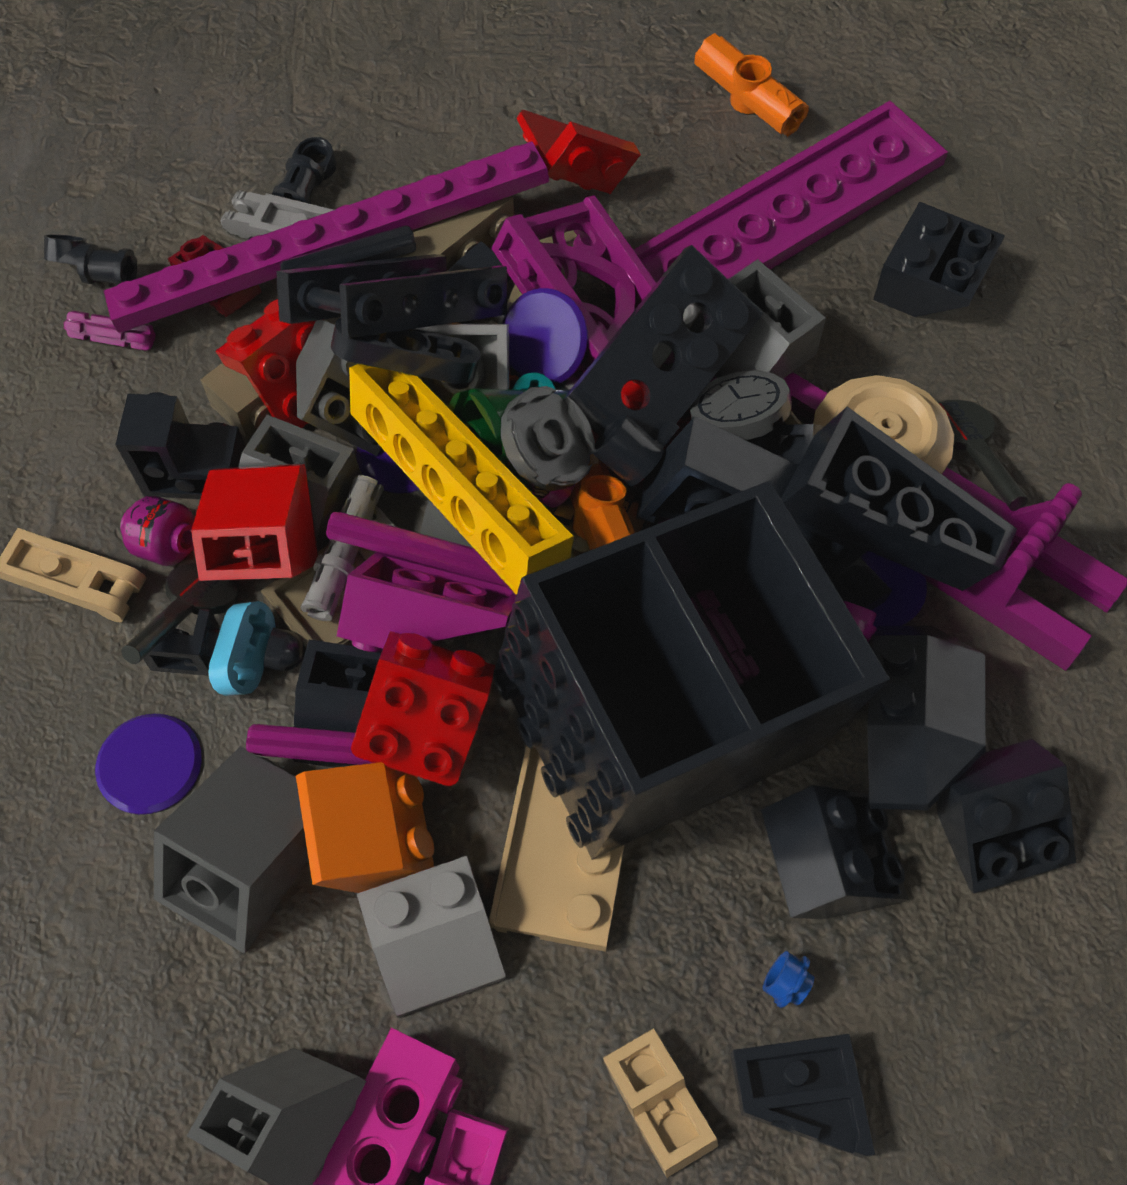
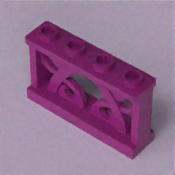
M594 195L586 197L583 202L524 218L522 214L506 218L491 248L501 264L507 266V273L522 295L534 289L549 288L563 292L578 305L584 315L588 330L587 350L581 365L575 372L579 379L656 284L633 248ZM573 230L577 236L572 246H567L564 233ZM548 237L553 239V243L540 242L541 239ZM563 268H564V272H565L566 278L564 277V275H563L562 272H561V270H562ZM577 270L595 276L614 288L616 303L613 318L601 308L581 302L573 290L577 280ZM673 351L664 364L670 365L674 363Z

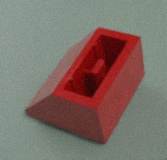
M305 464L209 470L191 529L199 581L293 578L314 566L318 554Z

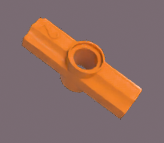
M716 33L704 39L700 49L695 53L694 64L731 93L730 102L735 110L744 114L758 115L778 133L784 134L787 137L798 130L802 121L807 117L809 106L771 76L772 66L766 58L754 54L744 55Z
M591 454L588 466L591 464L592 466L589 473L575 484L569 497L575 510L572 523L573 530L578 536L586 540L590 550L634 534L635 531L624 508L627 493L626 487L620 480L610 475L607 466L594 454Z

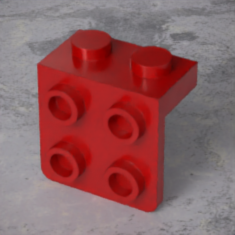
M521 110L517 116V121L524 132L523 138L527 143L531 141L534 143L547 167L549 178L556 181L562 179L576 183L586 190L595 189L611 194L641 156L633 142L572 121L565 124L527 110Z
M278 299L266 306L264 309L265 314L252 324L241 326L232 331L227 337V342L215 352L225 367L247 376L272 417L303 428L308 423L297 418L296 361L316 320L293 324L279 321Z
M390 631L380 655L351 745L352 753L358 758L373 763L381 762L386 767L445 786L456 784L490 693L495 665L485 662L481 656L470 651L457 650L453 652L432 645L427 638L419 634H398Z

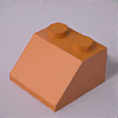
M382 762L304 771L296 775L312 885L360 893L434 867L432 857L434 854V843L427 830L422 805L424 791L417 776L386 767Z

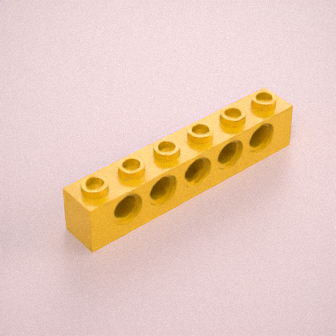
M362 364L349 367L350 414L516 595L522 577L571 558L574 536L418 376Z

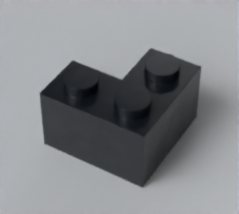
M160 392L127 394L115 443L143 496L201 499L209 470L238 468L241 454L246 447L238 426H230L220 422H213L208 425L190 424L178 397Z

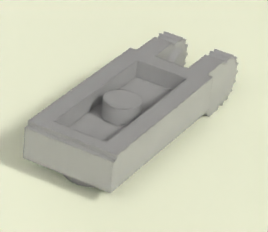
M240 190L235 193L231 200L233 208L239 212L235 213L229 210L224 213L220 221L223 226L222 228L226 232L228 231L230 234L248 239L251 236L264 235L293 225L300 220L319 216L333 211V209L268 193L260 195Z

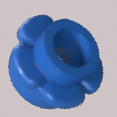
M785 951L770 968L763 983V991L774 998V1003L779 1008L787 1006L790 1002L797 1006L809 994L815 979L814 975L807 971L810 967L809 958L802 956L799 959L790 952Z

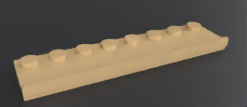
M572 549L571 558L583 554V552ZM526 745L489 918L490 928H495L497 932L507 933V931L537 936L540 937V940L606 952L625 845L593 860L585 846L579 848L576 845L566 823V817L569 816V813L561 797H553L547 789L541 773V767L544 766V763L536 747L530 749Z

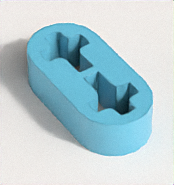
M256 601L234 604L225 614L208 670L209 680L213 689L221 695H245L252 693L258 687L264 670V657L272 629L275 628L274 615L265 603Z

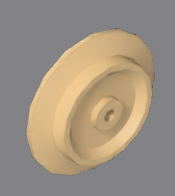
M879 375L850 379L829 391L815 411L813 424L823 425L824 427L848 406L940 474L944 472L952 459L954 432L946 411L928 392L906 380Z

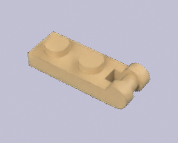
M17 528L0 556V579L95 611L114 622H122L130 609L127 605L132 593L140 591L146 580L143 573L129 565ZM104 580L114 583L108 594L98 591Z

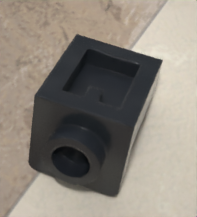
M199 609L193 635L175 628L143 660L151 671L209 676V664L221 627L211 610Z

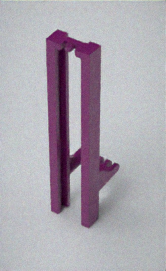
M792 372L784 378L790 389L791 411L803 423L813 424L815 411L828 393ZM946 467L942 473L943 476L1017 528L1008 550L1012 554L1000 570L963 591L924 574L921 575L936 588L1066 671L1092 635L1019 590L1018 587L1033 566L1106 613L1126 588V577L1058 536L1081 499V490L1073 484L1066 483L1061 487L1054 499L1012 511L1006 503Z

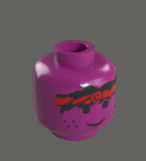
M145 496L129 507L121 519L120 529L123 543L130 554L161 566H174L183 561L194 549L191 529L195 516L189 508L181 503L157 496Z

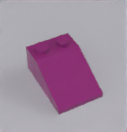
M376 552L348 574L336 637L352 640V645L360 650L380 652L384 648L390 631L398 634H419L432 642L506 627L510 620L512 604L515 602L516 594L509 587Z

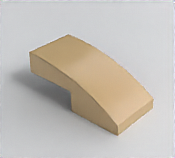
M654 1028L603 1057L614 1083L666 1178L718 1147V1140L687 1090L684 1077Z

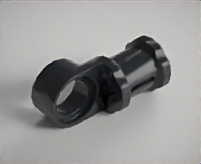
M311 137L300 142L292 157L288 158L285 164L287 173L282 183L274 187L272 195L311 204L310 196L314 187L320 185L322 180L331 177L336 171L337 163L332 145L321 137ZM314 154L327 156L320 164H317L310 158Z
M55 234L44 235V259L77 265L78 275L82 283L93 285L96 281H102L118 285L122 282L136 279L137 258L131 249L122 248L119 252L100 250L95 244L87 243V239L82 237Z

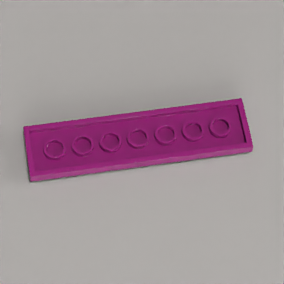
M889 100L640 245L634 251L656 283L684 248L693 245L727 279L757 259L767 268L772 269L944 165L948 151Z

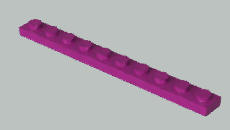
M531 141L523 145L510 147L505 151L479 160L470 161L454 169L427 176L411 184L393 190H386L379 195L350 205H343L336 210L319 216L297 221L293 225L276 231L254 236L247 241L230 247L211 251L204 256L187 262L168 266L161 271L141 278L122 282L115 287L103 290L111 322L117 332L121 333L277 278L276 271L281 270L280 263L284 260L404 225L414 230L550 182L547 167L534 143Z

